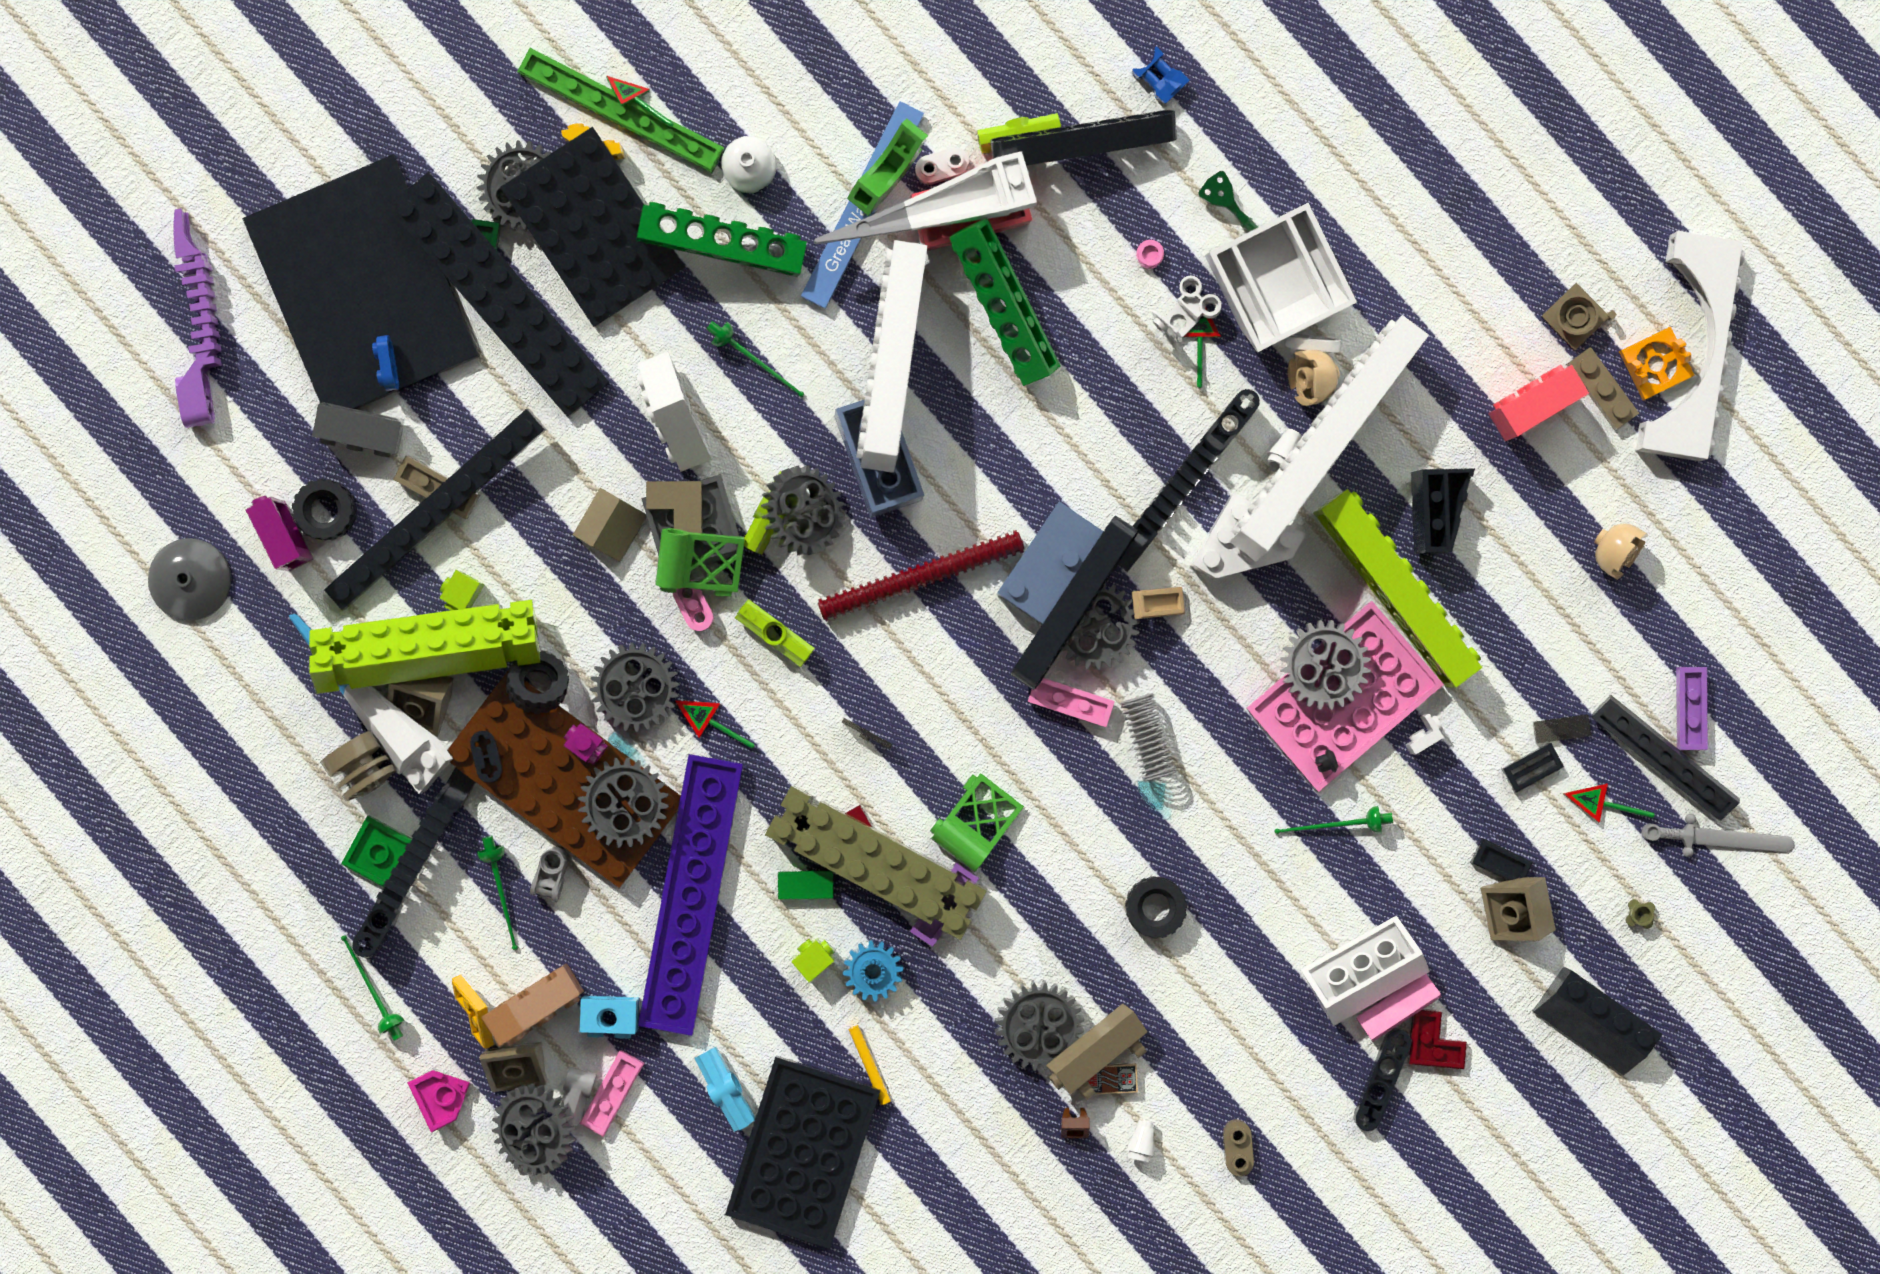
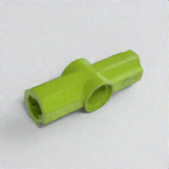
M1058 113L1033 119L1028 117L1015 118L1005 122L1004 125L977 130L981 154L992 153L990 140L993 138L1061 127Z
M750 599L746 601L735 616L736 620L799 667L803 666L815 649ZM774 625L779 626L782 630V636L777 641L770 640L767 635L769 628Z

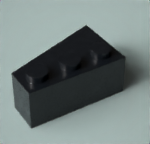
M1475 468L1422 469L1411 472L1414 554H1441L1453 551L1461 522V511L1468 497L1467 490Z

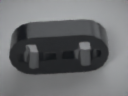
M478 731L470 740L476 772L482 781L494 783L503 774L497 741L490 732ZM481 736L491 740V744L487 745L488 755H484L481 747H476V743L480 742ZM488 758L492 766H497V771L493 772L494 777L492 778L487 774H483V770L487 768L485 759Z

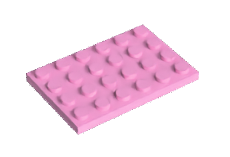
M1373 601L1367 603L1344 623L1345 633L1350 629H1354L1352 638H1363L1358 646L1359 648L1368 647V650L1362 653L1363 657L1371 658V661L1364 663V667L1370 669L1371 672L1363 673L1362 675L1368 683L1358 684L1362 693L1353 691L1354 701L1343 698V707H1340L1334 701V708L1332 710L1328 709L1326 702H1324L1321 710L1317 709L1316 701L1308 707L1306 706V697L1301 701H1297L1296 698L1299 692H1288L1292 683H1283V680L1288 677V673H1286L1246 707L1247 711L1317 792L1321 791L1444 685ZM1322 642L1313 650V653L1321 654L1324 651V643ZM1332 642L1327 659L1320 660L1319 662L1323 669L1314 684L1315 688H1318L1320 685L1323 671L1331 669L1328 660L1336 647L1335 642ZM1341 650L1337 654V661L1341 665H1346L1350 660V656L1346 650ZM1306 664L1301 668L1300 673L1303 679L1309 680L1313 677L1314 671L1310 665ZM1334 675L1329 676L1326 681V686L1329 690L1335 691L1339 686V680ZM1326 749L1333 751L1336 757L1338 769L1335 773L1332 770L1322 773L1317 768L1322 763L1316 764L1315 759L1318 756L1324 755Z

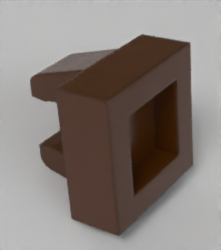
M1065 1108L1061 1120V1138H1089L1090 1120L1085 1108H1080V1116L1078 1118H1072L1069 1114L1070 1109Z

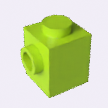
M455 570L452 577H447L440 588V592H442L440 599L446 602L444 607L450 611L472 608L485 584L460 570Z
M817 937L812 942L808 938L797 948L800 953L791 962L804 978L811 982L835 961V957L832 955L835 953V950L825 939L821 942Z

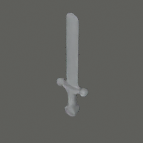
M1694 814L1686 815L1685 821L1687 824L1683 829L1663 828L1655 824H1646L1642 828V835L1648 840L1653 841L1659 838L1682 840L1685 846L1682 853L1685 857L1693 855L1692 844L1776 852H1790L1794 848V841L1789 836L1694 828V823L1696 822Z

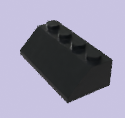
M1564 966L1532 1011L1622 1075H1625L1647 1058L1663 1035L1577 973Z

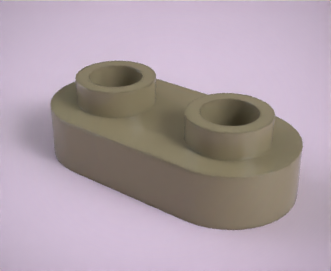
M1234 1119L1229 1121L1223 1128L1225 1164L1233 1175L1245 1176L1251 1172L1254 1166L1252 1135L1249 1126L1244 1121ZM1235 1131L1243 1133L1242 1137L1238 1140L1233 1138ZM1239 1158L1245 1160V1164L1242 1167L1235 1165L1236 1160Z

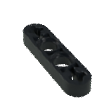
M1393 1028L1386 1033L1355 1108L1354 1122L1364 1131H1372L1378 1127L1411 1047V1037L1401 1028ZM1399 1034H1402L1401 1039L1404 1040V1044L1396 1047L1395 1053L1400 1054L1397 1059L1395 1056L1385 1052L1387 1049L1391 1052L1393 1051L1394 1043L1391 1041L1392 1037H1398ZM1385 1059H1391L1395 1064V1068L1390 1074H1383L1380 1070V1064ZM1374 1085L1383 1086L1385 1091L1383 1097L1378 1100L1372 1099L1370 1096V1089ZM1368 1100L1373 1105L1379 1106V1108L1376 1110L1372 1107L1370 1115L1373 1117V1121H1367L1364 1125L1360 1115L1368 1113L1370 1107L1365 1104V1101Z

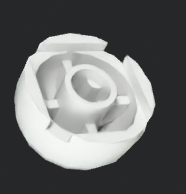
M744 136L735 139L727 146L722 156L721 168L725 179L734 189L744 193H755L772 182L776 174V160L772 149L766 142L756 137Z

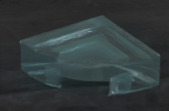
M613 732L608 738V742L616 749L619 748L628 757H632L637 751L619 732Z
M1137 780L1138 791L1143 800L1151 807L1163 810L1165 783Z

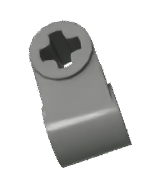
M552 847L541 855L537 872L532 881L530 895L535 896L539 894L552 898L554 902H558L569 860L568 854L563 848ZM552 853L559 856L561 860L559 867H553L549 864V854Z

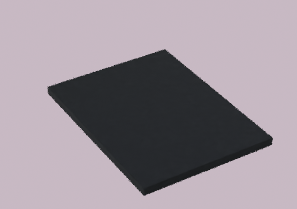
M394 154L242 218L320 403L325 402L358 409L480 357L447 277L387 208L389 204L409 188ZM389 335L392 340L399 379L398 390L386 391L384 386H379L377 379V370H380L379 359H375L372 344L376 343V338L379 336Z

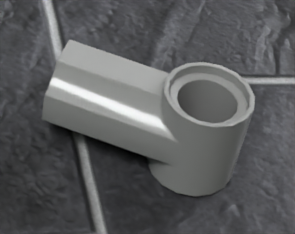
M570 1067L568 1070L560 1106H569L565 1114L566 1116L571 1115L574 1117L568 1122L569 1125L579 1126L587 1098H590L597 1075Z

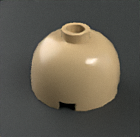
M1320 350L1295 352L1294 355L1296 357L1290 359L1288 364L1290 388L1294 389L1296 387L1297 394L1299 395L1295 399L1305 406L1324 402L1334 393L1338 384L1340 373L1337 365H1335L1329 355Z
M1624 523L1614 525L1609 531L1603 529L1594 542L1598 545L1595 557L1599 567L1617 580L1621 578L1624 574L1620 570L1624 565L1630 568L1646 543L1642 539L1648 537V534L1631 524Z

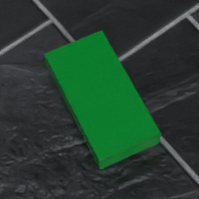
M831 870L778 871V899L834 898L833 871Z

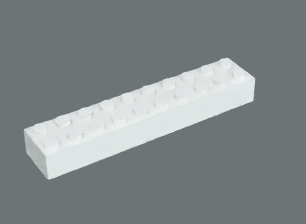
M1403 315L1396 322L1392 319L1377 335L1374 343L1358 361L1359 363L1344 379L1341 387L1329 399L1326 407L1311 424L1312 426L1299 439L1293 451L1281 463L1279 467L1282 470L1278 469L1266 483L1263 489L1267 492L1262 491L1247 509L1251 514L1246 512L1233 527L1231 532L1235 535L1230 540L1233 545L1256 562L1271 548L1429 336L1426 332Z

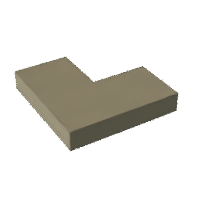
M646 481V509L674 510V529L702 533V481Z

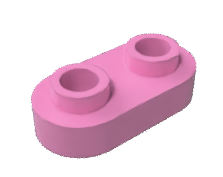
M686 588L677 589V592L673 593V597L687 625L696 631L707 630L713 623L714 615L702 590L690 588L693 592L692 596L685 598L683 590ZM699 612L705 615V620L701 623L695 620V616Z

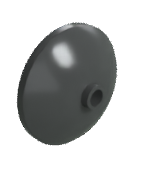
M185 538L167 544L156 554L148 572V587L156 605L169 616L181 620H199L212 615L224 604L231 588V570L226 558L215 546L199 539ZM185 573L188 580L183 584L180 581V577Z

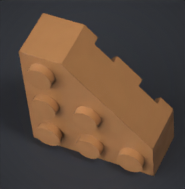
M566 963L485 1014L482 1019L499 1046L505 1042L511 1046L532 1031V1025L536 1024L537 1027H540L557 1015L555 1010L563 1005L567 1009L579 1002L578 995L584 990Z

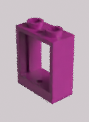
M264 495L251 502L253 506L245 509L275 569L290 572L314 559L284 500Z

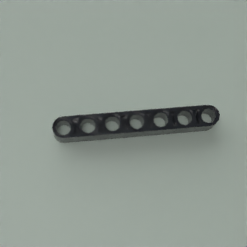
M1161 110L993 138L990 140L992 159L1022 151L1025 164L1028 166L1172 142L1177 140L1175 111Z
M1116 515L1111 519L1015 665L1011 676L1032 690L1039 686L1139 532L1138 529Z

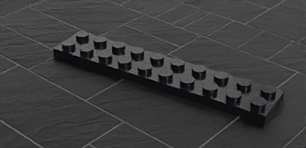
M429 171L387 206L389 211L568 418L610 383Z

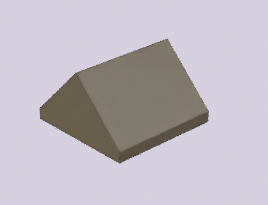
M599 488L573 535L600 552L621 562L647 516L637 508Z
M542 1042L487 1049L480 1055V1062L492 1092L513 1090L522 1085L534 1084L535 1086L547 1084Z

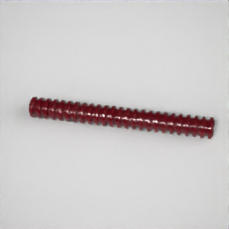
M1013 530V534L1005 533V537L1001 538L999 535L996 537V540L991 538L987 543L982 541L979 546L974 544L972 545L973 548L968 549V547H965V551L960 552V550H957L956 554L953 555L948 553V557L945 558L942 555L939 560L932 559L931 563L925 561L924 565L920 566L917 564L914 569L908 567V571L900 570L899 574L891 573V577L885 575L882 580L877 578L874 583L868 581L867 585L863 586V584H860L857 589L851 587V591L843 590V593L840 595L837 592L834 594V597L829 595L826 596L827 599L825 600L820 598L818 599V606L823 620L828 622L830 621L829 618L837 619V615L845 616L846 612L854 613V609L857 608L860 611L863 606L868 608L871 603L877 605L878 601L882 600L885 602L888 597L894 599V595L902 596V593L905 591L907 594L911 593V589L916 591L919 590L918 587L920 586L925 588L928 583L934 585L935 581L939 580V582H942L945 577L951 579V575L959 576V572L963 571L965 574L968 569L973 571L977 566L980 568L984 567L983 564L985 563L990 565L992 564L991 561L999 562V558L1007 559L1008 555L1016 556V552L1022 554L1025 548L1021 536L1017 530Z

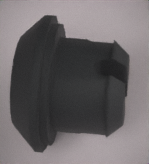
M1326 749L1324 755L1318 756L1315 759L1316 764L1322 763L1321 766L1317 767L1319 772L1323 773L1332 770L1335 773L1338 769L1334 752Z

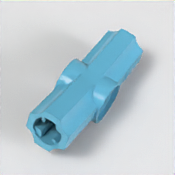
M717 1046L694 1058L707 1082L706 1088L711 1100L717 1107L720 1106L734 1131L741 1130L755 1121V1116L742 1095V1087L733 1072L729 1071Z

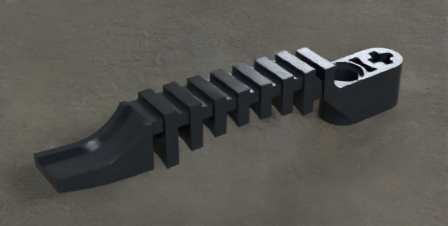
M1251 389L1241 390L1231 400L1213 425L1199 440L1201 442L1192 449V453L1176 469L1174 476L1169 478L1165 483L1166 486L1158 492V496L1142 512L1140 519L1138 518L1132 525L1139 532L1118 564L1126 572L1131 569L1158 535L1157 531H1160L1166 525V520L1172 517L1175 513L1174 510L1183 503L1182 500L1190 494L1191 488L1198 484L1199 478L1206 474L1209 470L1208 467L1214 464L1218 459L1217 456L1225 450L1258 409L1260 399L1255 391ZM1247 398L1250 402L1248 407L1244 409L1241 407V404ZM1225 418L1231 419L1235 424L1234 431L1225 430L1222 426V420Z
M456 767L442 790L434 798L433 805L427 809V815L420 821V827L413 833V839L410 844L407 843L404 848L406 850L403 856L400 855L397 860V866L393 867L390 872V878L386 879L383 884V891L379 892L376 896V903L356 934L352 948L358 956L373 958L380 952L395 927L403 908V902L411 895L409 889L417 884L418 880H416L418 874L423 873L425 869L423 866L426 861H430L432 850L438 848L439 844L437 842L439 838L445 837L446 832L444 830L446 826L451 827L454 823L451 819L453 814H459L473 790L476 782ZM379 914H385L388 918L387 925L382 929H378L375 926V918ZM371 939L370 945L373 946L372 950L362 952L364 947L361 945V942Z

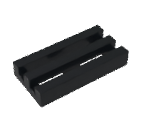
M1547 743L1502 767L1501 770L1505 773L1513 792L1517 793L1564 768V765L1552 743ZM1549 751L1550 755L1512 774L1511 771ZM1554 760L1555 765L1517 784L1516 780Z

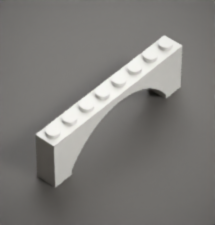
M1676 231L1670 235L1666 263H1672L1683 274L1699 299L1707 326V350L1700 374L1682 401L1653 422L1645 421L1639 424L1635 451L1695 461L1706 460L1713 453L1714 440L1711 439L1713 428H1716L1719 414L1716 412L1717 401L1721 400L1723 394V386L1720 385L1721 376L1727 368V358L1724 357L1726 347H1729L1732 338L1729 326L1730 320L1734 319L1736 313V304H1733L1741 282L1740 277L1737 276L1739 266H1742L1745 257V251L1742 250L1743 241Z

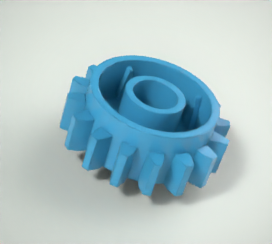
M870 940L869 945L866 947L859 943L858 952L853 949L849 952L853 959H845L844 964L850 967V969L843 971V975L850 976L846 986L854 985L853 994L856 995L859 991L862 992V1000H866L868 995H872L875 1002L878 999V994H882L885 999L888 998L887 990L890 989L896 992L897 987L894 982H902V977L897 975V972L903 971L904 968L896 963L901 959L900 955L893 956L894 947L891 946L885 949L884 941H881L879 946L874 945L873 940ZM870 964H876L880 967L881 973L877 977H870L866 973V967Z

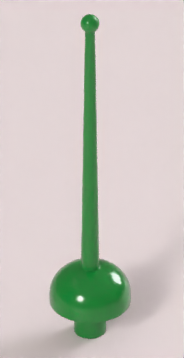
M713 321L708 325L706 330L715 336L711 342L713 346L723 347L729 343L798 393L800 397L804 396V392L796 389L733 340V327L729 322H726L722 328Z
M1373 806L1368 810L1366 818L1287 829L1277 828L1274 832L1279 834L1281 832L1367 824L1372 832L1378 834L1382 833L1381 825L1393 824L1392 813L1380 814L1379 807Z
M487 836L482 838L484 849L478 851L477 855L481 861L491 863L513 945L512 949L516 951L518 946L515 943L497 861L505 853L504 845L495 846L493 836Z
M343 935L341 940L345 942L383 1016L378 1024L379 1034L389 1032L393 1041L403 1037V1034L398 1026L405 1022L404 1018L396 1013L388 1014L349 945L347 936Z

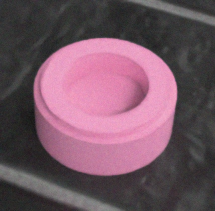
M1155 240L1142 242L1136 251L1138 263L1147 269L1157 267L1164 257L1163 247Z

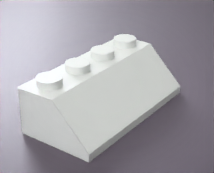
M1397 916L1301 969L1333 1026L1430 972L1423 953Z

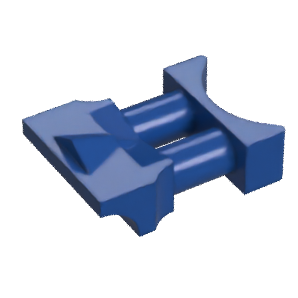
M1155 47L1152 62L1144 68H1133L1131 74L1138 81L1143 78L1153 88L1155 98L1166 104L1190 80L1180 70L1171 68L1162 59L1164 53L1158 47ZM1154 66L1164 78L1159 80L1150 69Z

